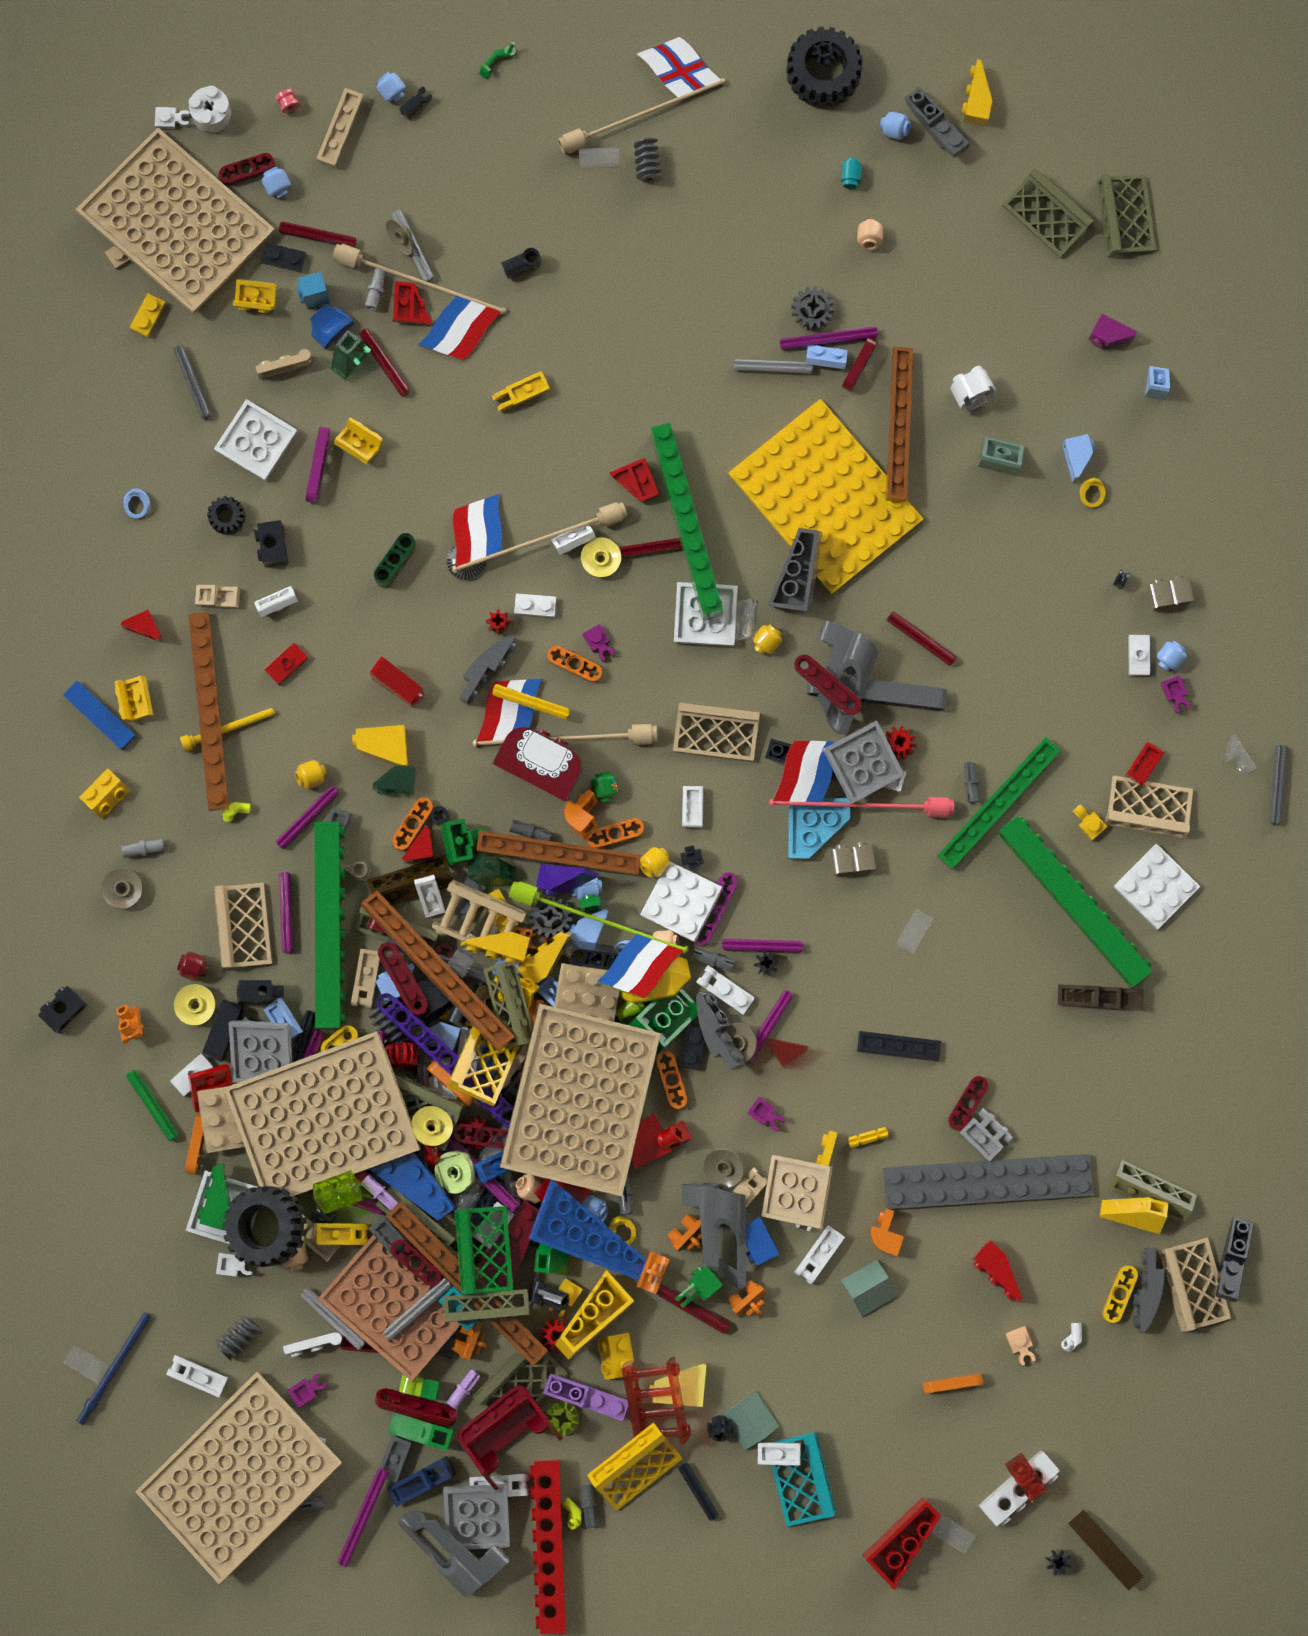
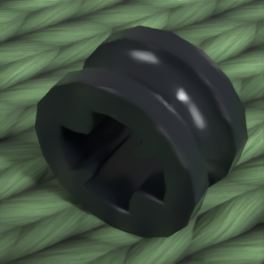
M1120 569L1113 586L1118 585L1119 589L1122 590L1130 573H1123V570Z
M437 806L432 809L430 817L434 824L440 826L448 822L449 814L446 808ZM443 811L445 813L443 814L444 820L439 819L437 821L434 819L436 818V812L441 813Z

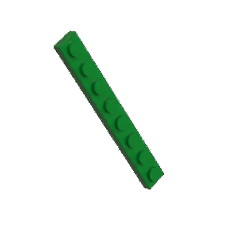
M1045 737L942 849L937 857L952 870L1061 750Z

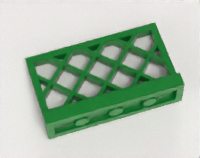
M507 1207L455 1210L461 1295L512 1291L513 1281ZM494 1211L502 1212V1220L498 1225L489 1219ZM470 1213H478L484 1218L477 1227L471 1223ZM485 1221L495 1228L488 1237L479 1230ZM497 1230L504 1237V1241L500 1246H497L490 1239ZM476 1232L486 1239L479 1248L472 1243V1237ZM487 1242L497 1249L490 1258L481 1251ZM498 1252L505 1256V1263L501 1268L492 1261ZM478 1253L487 1260L481 1269L474 1265V1258ZM489 1263L498 1270L492 1279L482 1272ZM500 1273L507 1277V1287H499L494 1282ZM480 1274L489 1281L484 1289H476L475 1280ZM492 1284V1285H493L494 1287H496V1288H488V1287Z

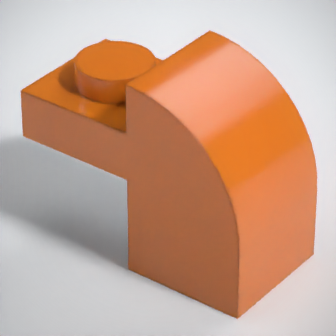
M589 789L578 797L576 804L569 800L564 810L565 818L571 831L584 841L597 827L594 817L589 812L598 801L595 794Z
M885 1209L884 1212L880 1211L877 1219V1224H880L879 1228L875 1226L870 1227V1238L878 1250L896 1257L898 1256L904 1236L888 1231L894 1211Z

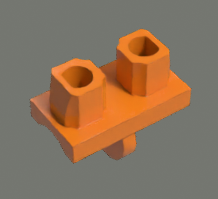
M127 1004L117 1008L121 1041L124 1044H128L130 1040H137L142 1037L145 1029L143 1024H141L139 1008L137 1006L130 1008Z
M687 1214L681 1223L688 1231L682 1235L674 1228L667 1235L677 1251L688 1239L690 1242L686 1248L689 1251L695 1245L699 1249L703 1247L699 1243L702 1239V1234L699 1232L695 1237L692 1236L700 1228L701 1221Z
M650 1251L637 1287L656 1294L670 1259Z
M749 1280L746 1283V1287H744L748 1295L743 1300L737 1293L728 1298L732 1311L738 1318L745 1312L749 1317L755 1312L759 1316L763 1314L759 1310L765 1304L761 1298L767 1293L761 1285L758 1286L752 1280Z
M477 1322L468 1332L460 1326L458 1331L467 1334L465 1342L455 1339L451 1350L460 1354V1357L470 1360L472 1353L479 1354L481 1347L488 1348V1344L483 1343L486 1334L480 1333L483 1324Z

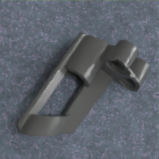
M824 620L816 639L827 643L829 647H833L826 670L839 681L843 672L857 677V685L853 693L861 699L879 651L874 643L862 634ZM819 692L818 701L824 708V714L830 727L836 734H846L854 715H842L837 707ZM849 702L848 708L853 709L855 707L854 703Z
M720 1183L682 1184V1206L699 1207L704 1265L737 1289H743L746 1287L745 1195L720 1189ZM719 1227H731L736 1236L737 1270L719 1258Z
M408 1512L399 1519V1526L431 1558L435 1567L463 1597L469 1596L478 1590L511 1560L498 1545L491 1547L480 1559L476 1558L436 1520H429L421 1512ZM425 1528L451 1555V1558L444 1563L415 1531Z

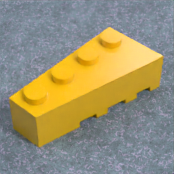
M607 1270L555 1343L568 1360L629 1309L634 1302Z

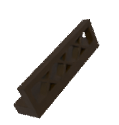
M444 855L368 879L367 881L371 895L378 891L390 905H394L419 897L414 881L416 879L434 875L438 888L441 890L447 888L453 878ZM444 863V867L434 869L435 866ZM418 871H423L422 874L414 875ZM404 877L400 881H394L396 878ZM384 883L382 887L374 889V885Z

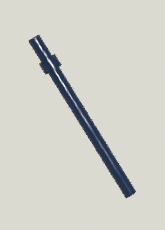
M143 1313L91 1398L86 1400L85 1407L76 1420L78 1423L84 1425L91 1412L96 1410L99 1405V1399L150 1320L151 1315L148 1313Z

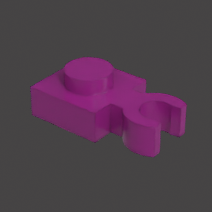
M600 624L582 634L592 652L599 651V658L602 662H605L604 652H609L612 657L614 656L613 649L606 646L610 640Z
M1180 675L1160 683L1167 702L1174 701L1173 709L1176 714L1180 712L1179 704H1183L1186 710L1190 708L1189 702L1183 698L1188 693Z
M761 1097L757 1098L747 1112L749 1116L763 1126L768 1121L774 1131L779 1130L774 1125L775 1120L779 1119L783 1123L785 1121L784 1117L772 1114L776 1108Z
M321 1373L315 1374L310 1383L305 1378L288 1389L298 1407H301L317 1396L314 1390L323 1389L327 1386L326 1382L322 1385H318L316 1382Z

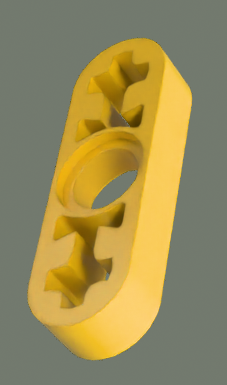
M1123 1266L1117 1273L1102 1310L1104 1320L1109 1323L1118 1322L1124 1313L1138 1278V1272L1133 1266ZM1130 1269V1274L1133 1275V1278L1127 1279L1126 1284H1130L1128 1289L1124 1285H1118L1119 1280L1124 1282L1125 1276L1123 1271ZM1116 1289H1124L1126 1296L1123 1300L1115 1298L1114 1292ZM1111 1300L1122 1304L1121 1308L1116 1306L1115 1313H1117V1317L1109 1319L1107 1310H1112L1114 1304H1110Z

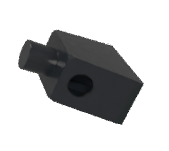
M430 979L417 982L429 1004L428 1011L421 1016L425 1025H429L451 1010L453 1006L452 1002ZM421 1003L416 1004L417 1009L422 1007Z
M239 980L237 982V1004L239 1005L267 1004L272 1002V998H284V985L272 986V980ZM258 989H264L266 995H260Z

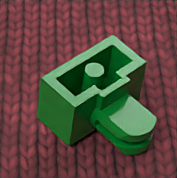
M465 819L445 822L440 825L448 865L464 863L474 859L472 849L477 848L479 831H488L485 828L467 830Z
M699 1266L690 1273L693 1276L688 1281L690 1285L675 1300L678 1302L689 1291L694 1289L695 1292L680 1304L684 1308L698 1295L705 1301L723 1285L707 1266L704 1268Z

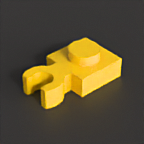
M566 1278L558 1288L559 1291L569 1294L570 1301L568 1305L571 1307L583 1290ZM565 1309L564 1311L561 1310V1312L558 1315L559 1317H562L564 1315Z

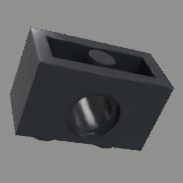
M282 521L257 523L258 530H254L256 542H260V549L257 550L259 562L262 561L264 567L289 564ZM269 540L276 541L275 546L272 548L266 547V543Z
M69 986L61 987L54 994L55 998L51 1002L47 1001L40 1008L41 1012L38 1014L58 1034L88 1005ZM60 1003H65V1012L59 1014L57 1006Z

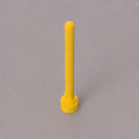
M269 708L221 726L222 734L271 717L275 714V710ZM187 734L180 737L185 752L193 750V747L201 742L200 734L196 736H188Z

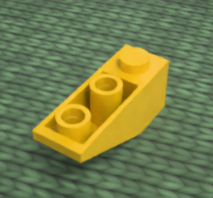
M977 59L976 66H971L969 77L973 78L972 84H967L965 96L969 97L968 102L963 103L961 114H964L963 122L987 126L992 106V97L982 61Z
M561 931L553 937L554 942L549 945L545 942L537 948L538 953L533 956L531 954L525 956L522 964L517 967L521 975L537 984L552 974L563 954L564 945L569 942L573 933L569 931L564 934Z
M506 932L467 939L461 942V947L466 948V951L470 953L486 954L485 957L497 960V958L505 960V962L515 961L517 965L525 959L530 938L517 933Z
M1149 1197L1102 1200L1099 1217L1160 1234L1167 1218L1168 1203Z

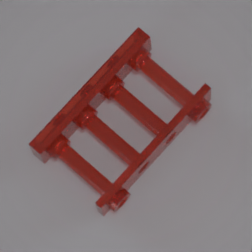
M670 1357L664 1367L646 1369L636 1367L635 1361L626 1362L622 1367V1374L634 1437L647 1428V1418L675 1416L676 1428L659 1430L665 1437L679 1436L680 1445H684L691 1436V1428L686 1421L678 1377L680 1375V1367L676 1363L675 1357ZM668 1375L670 1387L642 1389L639 1387L638 1380L642 1377ZM672 1396L673 1407L650 1410L643 1408V1398Z

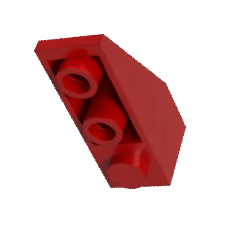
M988 1240L971 1258L975 1261L973 1266L981 1273L985 1271L990 1276L988 1280L994 1286L998 1287L1000 1285L1005 1290L1003 1294L1010 1301L1016 1300L1020 1302L1022 1297L1006 1254L991 1240Z

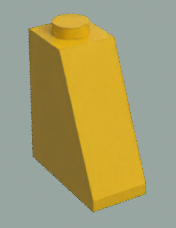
M404 725L355 729L356 734L352 735L353 747H357L359 753L404 769L408 768L406 728Z

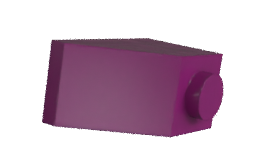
M1101 314L1088 340L1092 341L1091 343L1096 347L1110 348L1133 341L1137 331Z

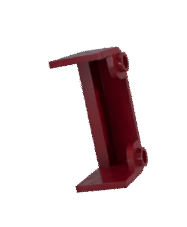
M523 1386L513 1387L463 1426L457 1434L458 1441L482 1476L495 1491L499 1488L490 1474L498 1468L500 1463L496 1453L528 1428L534 1434H542L550 1428L559 1441L563 1438Z

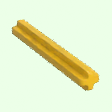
M498 684L493 688L492 693L494 696L565 720L569 717V708Z

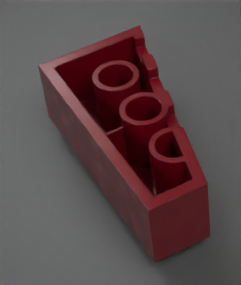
M526 1200L522 1202L508 1223L513 1284L530 1244L529 1236L539 1212L537 1208ZM502 1234L495 1241L497 1246H500L504 1241ZM492 1246L485 1255L490 1258L497 1249ZM498 1252L492 1261L501 1268L505 1263V1256ZM483 1257L477 1267L481 1269L487 1260ZM489 1263L482 1272L492 1279L498 1270ZM500 1273L494 1282L501 1287H507V1277Z

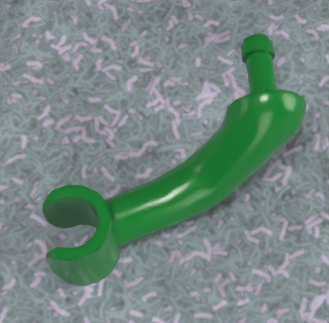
M511 42L510 46L493 52L486 62L481 64L478 74L487 79L492 72L490 67L496 60L514 56L516 53L513 48L515 43Z

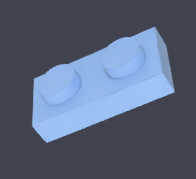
M813 345L808 346L806 364L845 369L847 350Z
M282 998L276 999L264 1009L271 1022L290 1023L291 1041L303 1032Z

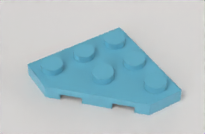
M823 798L822 801L850 803L848 798ZM789 805L788 859H809L850 820V807Z

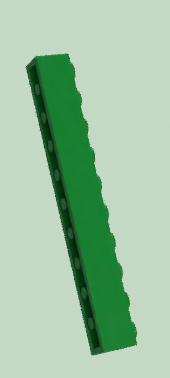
M671 423L651 427V439L702 621L722 617V604Z
M1017 815L1000 829L997 834L1130 988L1135 987L1152 972L1150 968L1152 966L1145 957L1141 958L1139 956L1137 947L1131 941L1127 942L1123 937L1125 935L1124 932L1117 925L1114 927L1109 921L1111 918L1107 912L1101 911L1096 906L1098 903L1090 894L1087 895L1082 890L1084 886L1078 879L1074 880L1069 875L1071 872L1068 867L1056 860L1057 855L1055 852L1043 845L1044 840L1037 832L1033 833L1030 830L1029 822L1024 817L1020 818Z
M314 822L315 1028L317 1029L341 1028L342 1024H345L346 1021L345 1011H342V1003H345V991H342V983H345V970H342V962H345V950H341V941H345V929H341V921H345V909H341V900H345V888H341V880L345 879L344 867L341 868V859L345 858V849L341 847V839H344L345 831L344 827H341L340 822Z

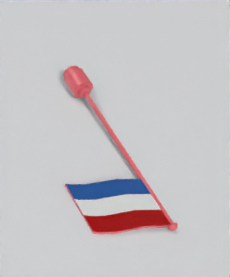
M794 740L786 757L781 783L774 799L769 800L771 807L773 805L909 808L923 809L924 813H927V817L948 818V816H953L954 801L948 797H928L923 805L822 802L833 772L823 749L835 743L831 741Z

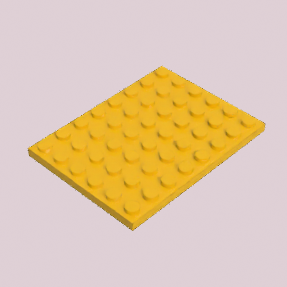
M821 399L728 472L730 478L790 548L799 528L822 531L816 579L830 595L834 594L923 521V517L908 500L906 502L886 501L887 475Z

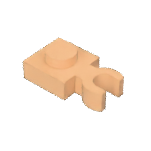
M1025 1326L1005 1333L1012 1352H1019L1018 1360L1022 1366L1025 1365L1023 1358L1026 1355L1030 1356L1032 1362L1035 1361L1034 1354L1028 1350V1347L1033 1346Z

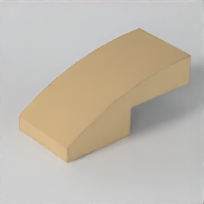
M196 585L195 605L239 608V587Z

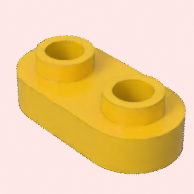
M349 1025L341 1027L323 1042L321 1052L328 1050L330 1046L336 1047L357 1039V1030ZM346 1033L352 1034L350 1040L344 1038Z

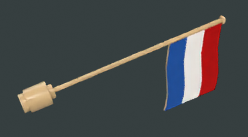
M337 244L332 259L337 260L336 262L355 269L356 266H360L363 263L456 296L442 311L429 334L418 344L419 346L463 361L476 348L492 322L500 314L506 313L505 307L499 308L364 260V255L361 254L360 249L346 244Z
M500 494L454 509L453 513L456 566L452 567V571L457 573L458 570L597 521L600 525L603 524L605 527H608L627 518L626 509L622 502L606 505L599 508V513H596L597 518L501 551L502 529L498 511Z
M543 679L494 681L487 698L484 722L477 740L475 739L472 743L473 746L502 744L512 730L519 727L530 728L534 709L494 696L492 692L496 684L536 697ZM632 725V729H628V733L558 738L567 741L629 737V741H633V745L652 744V742H657V725ZM549 737L555 741L557 739V737Z

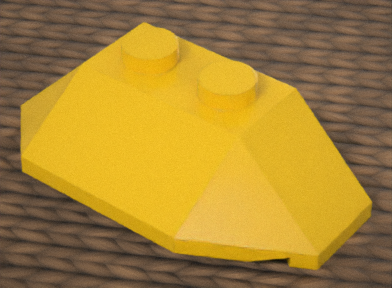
M677 957L668 967L654 990L644 999L619 991V997L633 1004L674 997L691 979L688 960Z

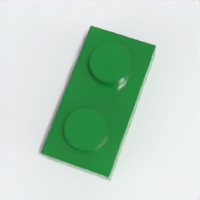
M594 894L583 896V900H579L582 912L591 914L602 910L600 896L595 897Z

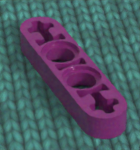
M320 426L318 430L306 491V502L316 504L318 500L330 439V428Z
M726 872L722 874L717 882V885L724 887L725 882L722 880L731 877V882L734 884L733 886L729 885L726 890L730 892L729 895L724 891L721 892L720 895L724 896L725 903L721 906L714 905L711 913L716 916V921L713 924L705 923L704 926L712 928L711 932L708 929L706 930V940L702 939L701 942L697 940L694 942L698 946H705L710 941L737 886V878L733 873Z

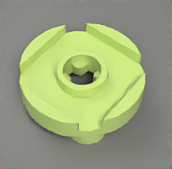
M450 1151L440 1156L438 1165L435 1166V1178L442 1188L449 1190L448 1192L460 1193L474 1184L476 1180L475 1169L467 1153ZM454 1167H455V1168L457 1169V1171H458V1176H457V1177H456L455 1174L452 1175V1172H451L452 1170H454Z

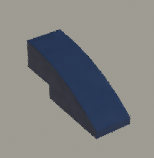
M445 1456L389 1486L387 1490L397 1507L456 1475V1472L448 1456Z

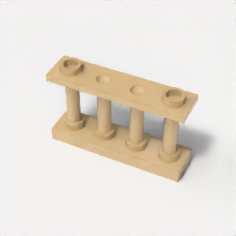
M452 880L447 888V891L451 892L452 897L442 922L435 921L431 928L436 929L435 932L442 936L450 935L465 941L476 938L469 935L468 932L478 907H481V905L489 908L488 911L490 913L480 937L489 936L497 915L503 914L507 916L508 923L504 930V933L513 932L516 923H523L528 912ZM466 898L470 900L469 903L471 905L461 929L457 930L450 927L449 924L459 900Z

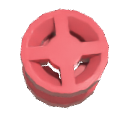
M293 89L283 90L275 97L277 102L281 104L280 109L282 113L292 112L300 105L299 101L294 97Z

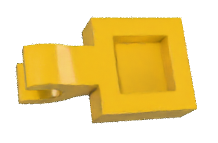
M1081 804L1073 810V813L1082 821L1078 827L1091 841L1107 828V825L1095 812L1089 815Z

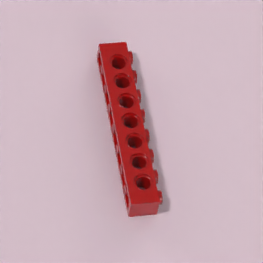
M534 1460V1465H530V1478H534L535 1487H531V1500L535 1499V1508H532L531 1511L532 1521H536V1530H532L533 1543L537 1542V1551H533V1564H538V1573H534V1586H538L539 1594H535V1607H539V1616H535L536 1629H540V1634L566 1633L560 1460ZM542 1476H548L551 1479L549 1487L544 1488L540 1485L539 1480ZM547 1497L551 1499L552 1506L549 1509L541 1507L540 1501L542 1498ZM544 1519L552 1521L553 1527L551 1530L546 1531L541 1527V1522ZM544 1541H551L554 1549L550 1552H545L542 1549ZM551 1562L555 1570L549 1574L545 1573L542 1568L544 1563ZM546 1584H552L555 1587V1593L547 1595L544 1593L543 1587ZM551 1605L555 1607L556 1614L552 1617L547 1616L544 1613L546 1606Z

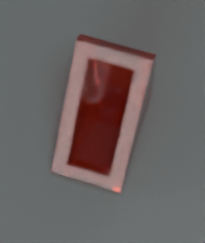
M771 1038L766 1040L767 1046L781 1067H784L808 1049V1046Z

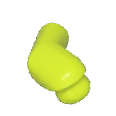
M231 803L229 809L222 811L223 820L225 822H232L234 815L237 813L250 814L251 804Z
M567 1497L561 1505L569 1512L568 1527L575 1530L581 1525L582 1510Z

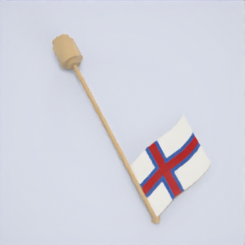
M680 37L640 52L636 55L649 65L661 83L677 98L586 134L585 130L581 131L580 128L563 134L558 139L563 154L567 152L570 154L587 147L588 137L718 85H725L726 80L716 76L703 63L694 49Z

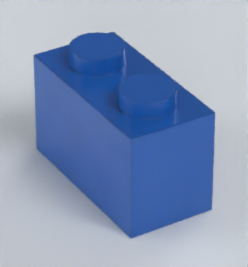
M760 1217L746 1224V1247L748 1249L746 1256L751 1264L755 1262L756 1266L779 1255Z

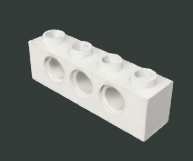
M1040 1450L981 1502L978 1507L996 1527L999 1524L1004 1526L1011 1519L1010 1515L1015 1510L1018 1513L1027 1505L1025 1503L1026 1500L1030 1497L1034 1499L1042 1492L1041 1487L1043 1485L1054 1482L1058 1478L1057 1473L1060 1470ZM1035 1470H1039L1041 1473V1478L1037 1482L1031 1480V1473ZM1019 1484L1025 1486V1493L1021 1496H1017L1015 1493V1488ZM1003 1498H1007L1010 1502L1009 1507L1005 1510L999 1507V1502Z

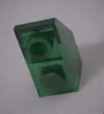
M347 330L335 345L330 369L346 381L369 353L370 349L360 338Z
M395 765L373 783V790L377 791L379 795H389V792L397 793V796L409 797L410 794H415L416 767Z
M484 851L468 862V879L482 886H512L515 881V867Z

